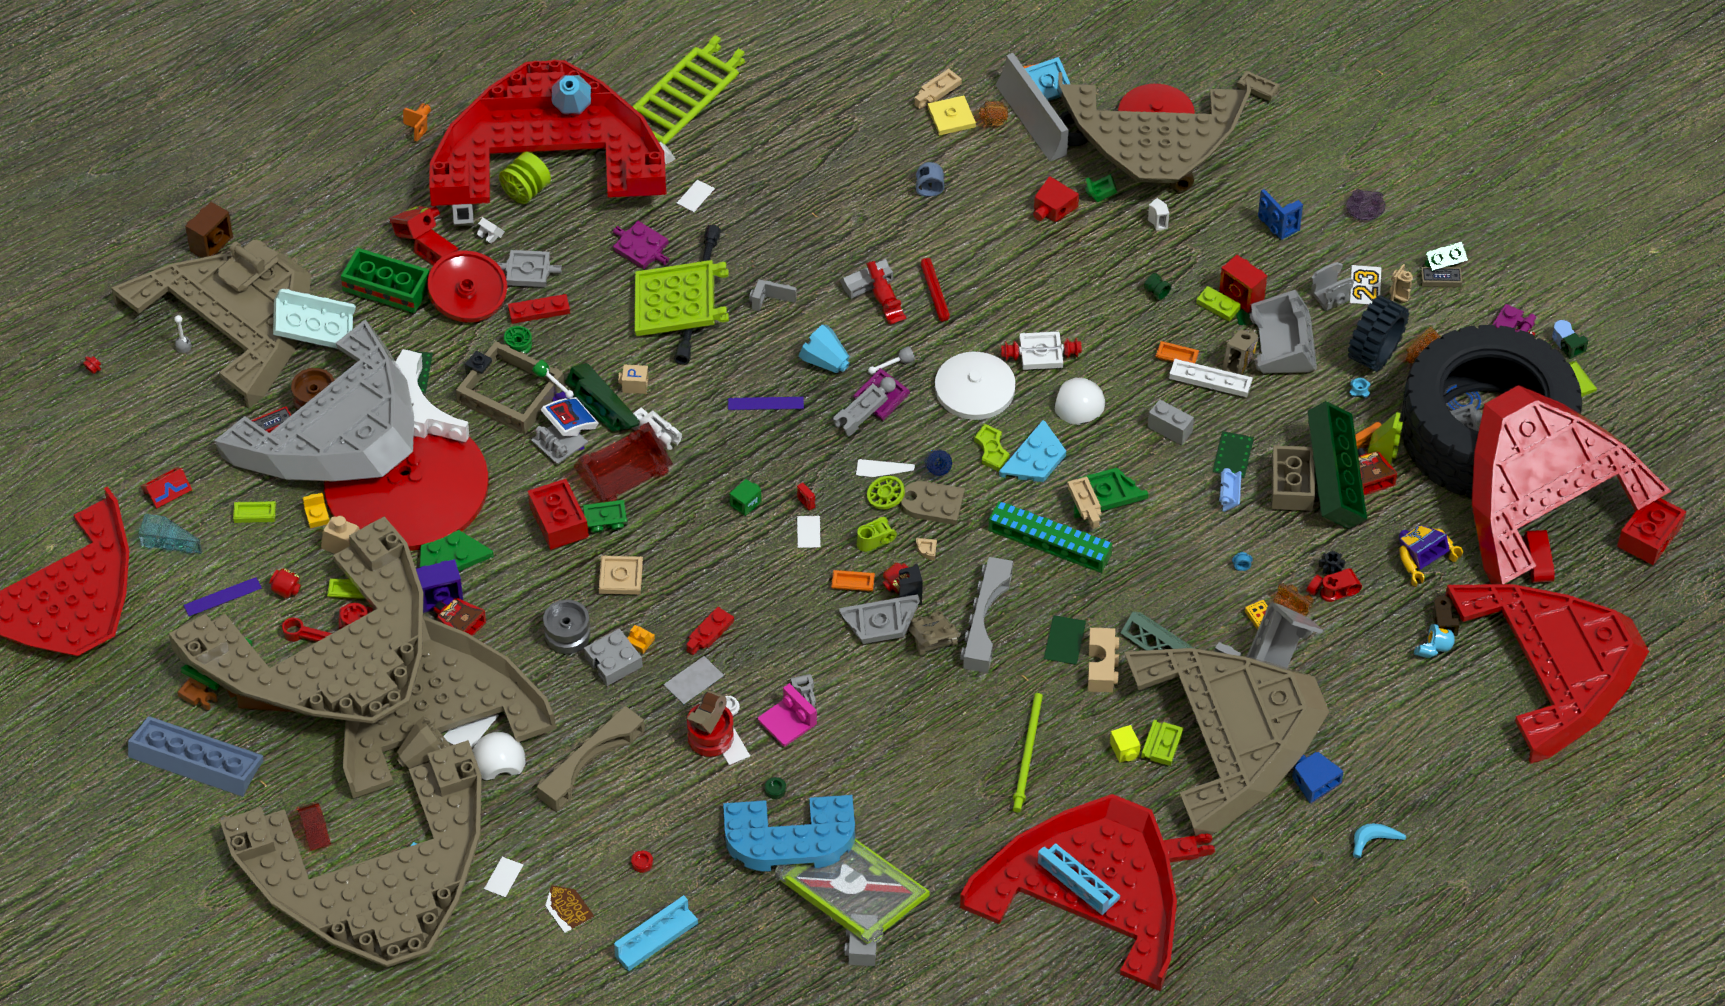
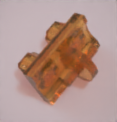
M1281 583L1278 586V592L1273 601L1307 617L1314 599L1309 595H1300L1297 587L1292 584L1287 586Z

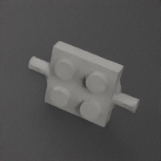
M510 250V257L506 263L496 262L507 273V285L546 287L547 277L550 273H562V265H550V252Z

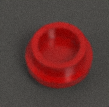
M94 356L91 358L85 357L83 365L92 374L101 371L99 367L101 363Z

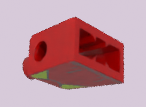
M415 206L389 218L395 236L415 239L436 226L434 218L438 217L440 212L436 206L430 208Z

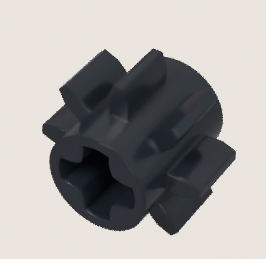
M1333 550L1327 554L1323 553L1322 559L1319 560V567H1323L1322 573L1330 575L1342 571V568L1345 567V560H1341L1342 554Z

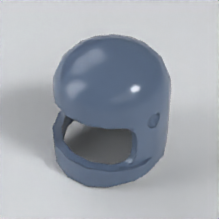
M926 162L918 167L916 172L917 194L921 196H937L941 194L945 187L942 167L934 162Z

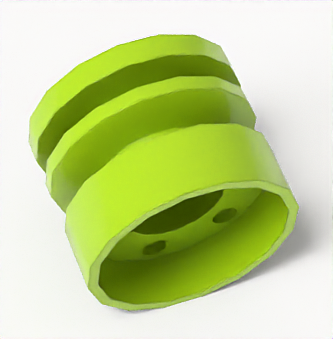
M523 152L512 164L500 172L499 181L504 191L513 200L521 204H527L538 192L549 185L551 175L544 162L530 152Z

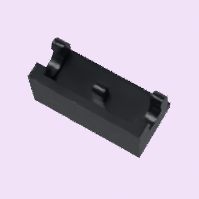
M918 564L899 570V575L908 574L910 577L899 580L898 597L918 594L920 599L918 605H922L923 580Z

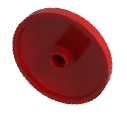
M1145 84L1130 90L1122 98L1118 111L1195 114L1194 106L1189 97L1179 89L1165 84Z
M456 251L443 256L433 265L428 277L427 290L432 304L443 315L460 322H478L493 316L502 307L507 293V280L501 267L490 257L474 251Z

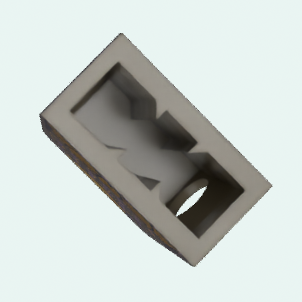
M1241 329L1227 343L1222 370L1243 375L1255 356L1258 335L1254 331L1247 332Z

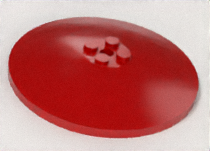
M427 434L425 438L414 436L413 452L383 477L324 481L326 502L332 517L343 516L346 521L362 529L385 516L407 542L410 551L421 550V545L444 538L457 530L463 531L480 513L485 503L489 486L486 461L481 450L470 437L467 442L433 434ZM402 471L410 472L408 475H401L400 473Z

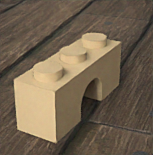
M1090 627L1089 657L1102 659L1100 662H1089L1088 691L1113 693L1114 684H1118V672H1114V667H1118L1119 654H1115V650H1119V637H1115L1114 628Z

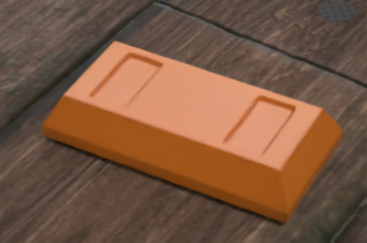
M1161 341L1155 357L1169 362H1174V359L1195 363L1199 350Z
M833 570L832 588L872 592L875 573Z

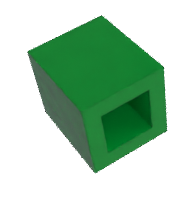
M747 479L730 493V506L744 516L762 502L760 487Z

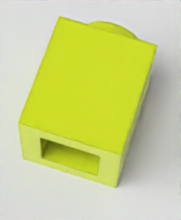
M1131 725L1111 731L1110 745L1119 763L1132 761L1140 757L1141 745Z

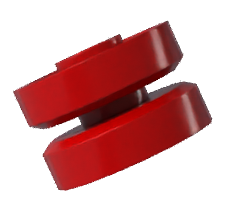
M698 704V705H696L694 708H692V709L690 710L689 714H690L691 712H694V713H695V711L697 710V708L699 707L700 704ZM725 707L711 734L696 729L687 719L688 743L692 750L699 755L711 757L721 755L731 747L734 741L733 715L729 708Z

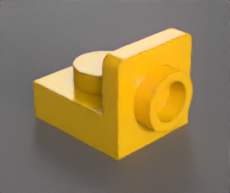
M323 493L303 497L304 510L309 527L314 528L327 525L330 520Z

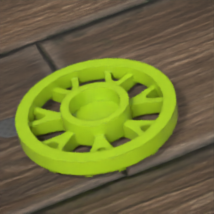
M883 476L876 479L867 491V498L870 504L877 509L895 507L902 501L905 495V487L902 481L894 476ZM886 481L887 484L880 485L881 482ZM894 481L897 482L894 487L891 486ZM877 489V493H873L872 490ZM877 497L880 498V499L877 500L876 502H873V501H872L873 499H875V498H877Z

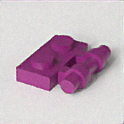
M1505 304L1492 325H1495L1496 328H1499V326L1512 328L1519 326L1521 328L1515 330V332H1519V330L1528 332V330L1533 328L1536 316L1530 313L1528 317L1523 318L1524 311Z

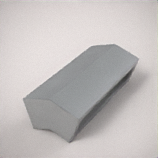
M884 259L877 262V269L883 268L885 275H883V278H886L887 282L893 280V271L889 267L887 260ZM867 267L840 279L844 291L850 299L874 288V279H871Z

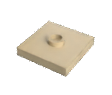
M601 556L599 594L641 595L643 557Z

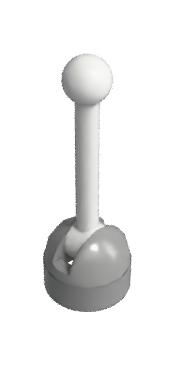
M177 315L174 320L178 325L179 337L175 341V347L179 353H187L192 348L191 341L187 336L183 335L182 317Z
M907 346L900 350L899 357L879 366L869 367L868 373L873 375L880 368L882 369L898 361L905 364L915 361L913 351Z

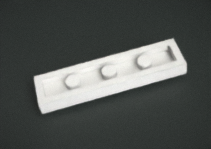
M1174 359L1169 379L1243 397L1248 396L1253 378Z

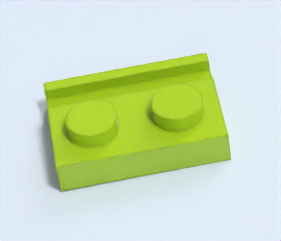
M1154 720L1141 758L1147 757L1151 761L1171 766L1184 728L1165 722L1162 724Z

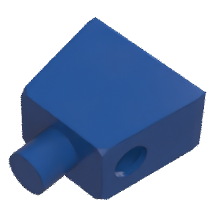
M1315 752L1309 757L1303 755L1294 767L1293 779L1311 804L1340 785L1344 771L1321 753Z

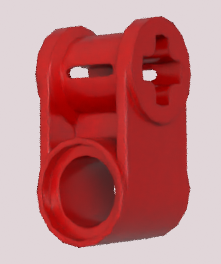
M1344 569L1323 578V588L1320 595L1323 600L1334 602L1347 596L1356 595L1362 589V584L1352 569Z

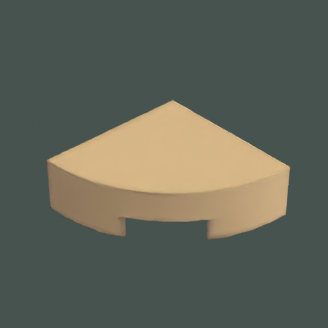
M916 538L918 552L923 557L935 561L937 540Z

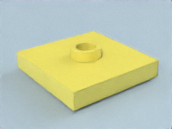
M964 95L928 103V110L939 136L976 127L975 119Z

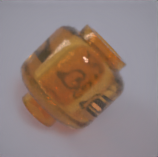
M986 101L984 107H980L979 117L983 119L986 126H1001L1004 121H1007L1008 108L1004 106L1002 101Z

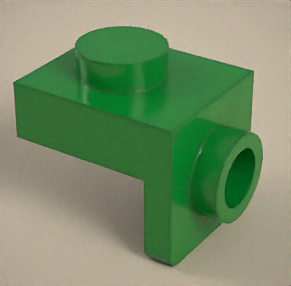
M1111 174L1095 182H1092L1089 177L1086 178V192L1089 197L1093 196L1096 202L1118 193Z

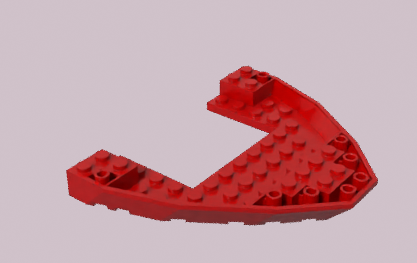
M565 60L525 62L489 86L449 125L430 161L429 189L431 206L490 203V153L606 148L608 197L667 195L665 154L644 116L603 81ZM563 75H580L591 86V104L580 115H564L552 104V86Z

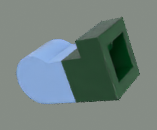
M1559 320L1554 324L1552 338L1569 359L1586 352L1589 340L1584 335L1579 337L1572 330V326L1568 321Z

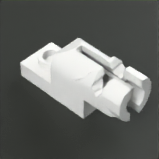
M640 408L633 413L640 420V424L632 429L652 446L660 444L662 447L671 450V442L678 445L681 441L682 433L675 427H672L669 422L660 417L655 411L652 410L650 413H647L644 409Z

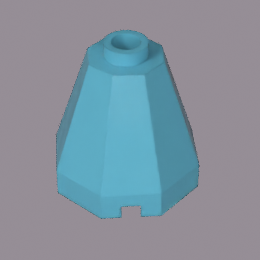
M563 75L552 86V104L564 115H580L591 104V86L580 75Z
M822 324L811 334L809 343L805 342L802 346L799 357L805 362L835 373L844 372L850 364L848 362L850 356L834 331L829 326Z

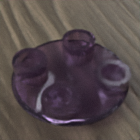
M1356 189L1347 200L1346 208L1349 214L1356 219L1373 220L1381 216L1385 211V201L1383 194L1380 192Z

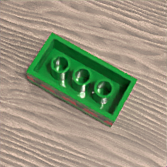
M357 247L341 274L342 289L344 292L415 313L428 291L427 283L430 270Z

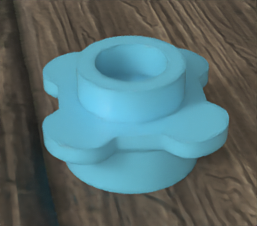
M1357 378L1350 382L1352 386L1350 394L1352 396L1368 397L1370 395L1368 391L1370 382L1366 379Z

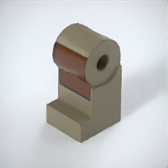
M707 691L703 695L701 704L695 713L691 712L689 714L688 721L696 729L711 734L726 707V697L713 691Z

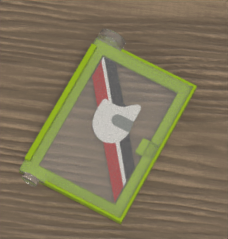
M856 839L849 853L845 852L840 856V861L832 865L815 868L814 863L778 865L775 870V876L781 882L867 944L871 941L878 943L882 939L885 930L930 896L929 890Z

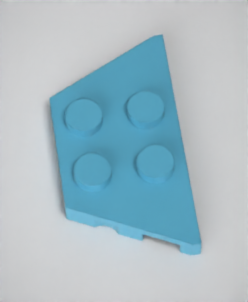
M1043 420L999 471V476L1006 478V475L1018 476L1020 480L1031 479L1037 482H1044L1064 459L1066 450L1048 424Z

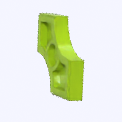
M984 424L974 437V442L978 443L984 451L982 464L999 472L1008 461L1010 454L1000 444L1002 431Z

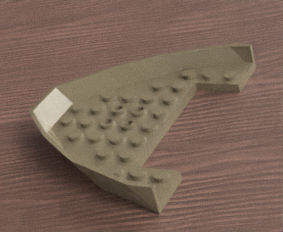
M1058 72L1057 91L1077 129L1106 159L1137 182L1177 183L1204 163L1233 132L1250 95L1251 86L1250 78H1246L1245 90L1210 89L1211 114L1100 111L1096 108V85L1063 84L1062 72Z
M232 253L169 264L114 286L111 289L115 304L118 305L123 301L137 313L142 312L169 291L243 348L246 352L221 370L219 375L220 378L245 396L246 407L251 408L266 395L293 355L298 342L295 339L273 335L274 299L280 289L310 294L312 274L287 255L279 253L280 259L274 267H270L252 282L247 290L238 292L217 277L218 268L232 256Z
M423 616L422 658L410 703L375 723L349 720L345 722L343 770L353 799L394 785L383 752L400 747L415 723L422 717H426L431 721L428 724L431 728L435 725L436 728L434 729L444 732L504 711L515 740L520 742L557 729L554 714L547 697L505 655L466 632Z
M1194 648L1124 652L1127 666L1130 667L1138 690L1179 676L1219 775V779L1180 792L1195 837L1199 834L1208 833L1212 835L1219 832L1271 794L1304 755L1329 713V709L1314 676L1267 661Z

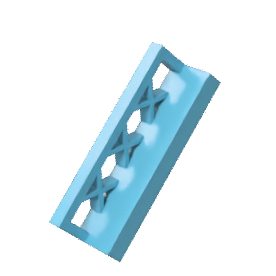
M1056 843L1049 850L1043 847L1038 851V863L1101 915L1120 899V895ZM1057 852L1063 858V861L1060 860L1056 855H1054V853ZM1070 867H1075L1076 869H1078L1079 874ZM1086 880H1091L1092 882H1094L1095 887ZM1102 893H1107V894L1110 895L1112 898L1109 900V898H1107V897H1106L1104 894H1102Z
M683 895L614 943L615 957L628 972L698 924V919L688 909V899Z

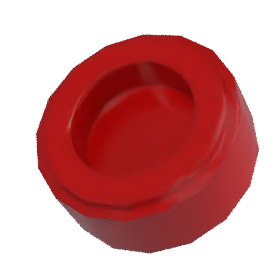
M1316 575L1308 585L1306 592L1312 596L1315 595L1322 586L1323 578Z
M644 850L635 852L631 858L633 869L640 873L649 871L653 866L652 855Z

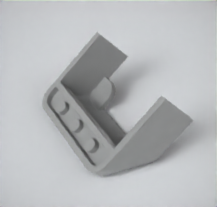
M1272 602L1266 609L1247 657L1287 668L1299 639L1308 638V636L1312 635L1313 631L1321 634L1323 630L1310 618Z

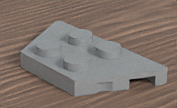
M917 594L839 608V611L859 640L866 644L904 637L920 599Z

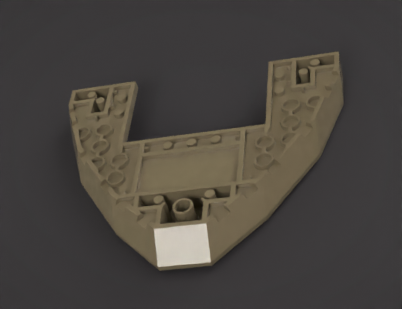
M385 516L349 535L351 546L334 554L333 560L375 610L271 668L267 666L226 614L213 621L204 614L170 632L169 637L172 650L184 664L191 666L199 673L206 675L234 694L303 715L375 723L410 703L422 658L424 594L408 544Z
M469 740L427 753L428 763L409 769L433 836L431 840L309 879L285 809L264 816L262 807L220 820L231 857L272 906L333 946L385 967L429 954L459 903L481 836L482 775Z

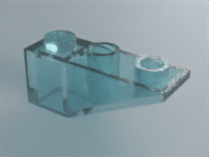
M151 514L144 515L138 533L141 546L162 548L169 551L202 553L200 539L167 517Z

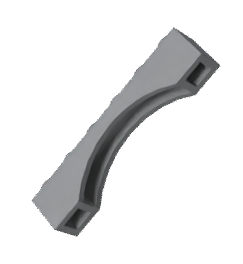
M989 557L987 565L983 564L981 576L984 578L983 581L978 583L977 593L980 594L979 598L975 597L973 609L975 614H971L969 620L971 630L966 631L965 635L967 646L966 648L963 647L960 660H964L963 669L984 673L989 672L993 644L985 630L984 619L992 603L1001 594L1009 590L1013 574V561Z

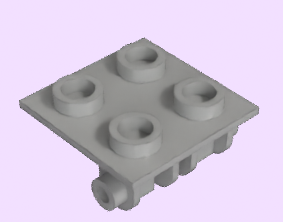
M553 424L548 428L538 426L535 430L536 436L531 439L556 464H559L588 443L580 434L577 436H563Z

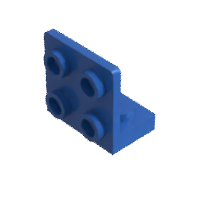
M1265 189L1261 190L1258 217L1262 222H1265L1271 232L1277 235L1280 240H1283L1300 231L1303 204L1297 200L1282 208Z

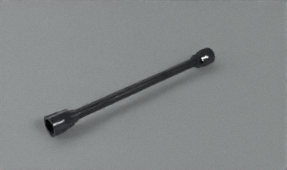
M708 225L705 229V250L702 261H709L714 246H717L721 229L716 225ZM693 328L685 329L683 340L678 344L675 351L674 361L680 365H686L690 361L692 347L690 340Z

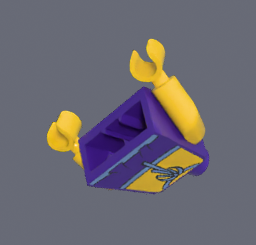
M1419 525L1412 531L1404 529L1399 534L1400 557L1408 573L1411 572L1412 574L1411 584L1414 587H1417L1415 578L1420 579L1422 584L1424 582V574L1417 571V568L1421 570L1448 551H1450L1448 557L1452 562H1456L1458 557L1461 558L1463 554V549L1459 546H1453L1452 540L1442 529H1433Z

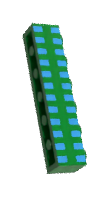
M999 501L989 518V532L1099 573L1104 571L1112 556L1113 543L1108 542L1106 539L1097 538L1089 535L1087 532L1070 528L1068 525L1054 522L1049 518L1035 515L1030 511L1019 509L1008 503Z

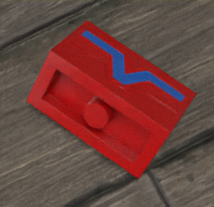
M179 467L141 485L143 492L149 494L155 508L192 490L183 469Z

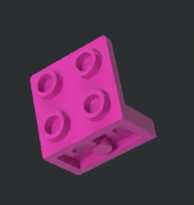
M789 683L783 687V700L760 715L758 722L785 747L817 725V710Z

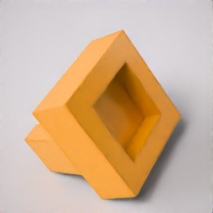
M634 625L627 639L638 652L644 654L655 640V636L647 630Z

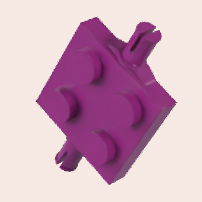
M637 221L627 231H624L619 226L614 228L613 233L621 237L613 246L614 251L637 266L645 269L655 260L664 265L669 262V258L661 254L662 250L669 244L668 239L642 222Z

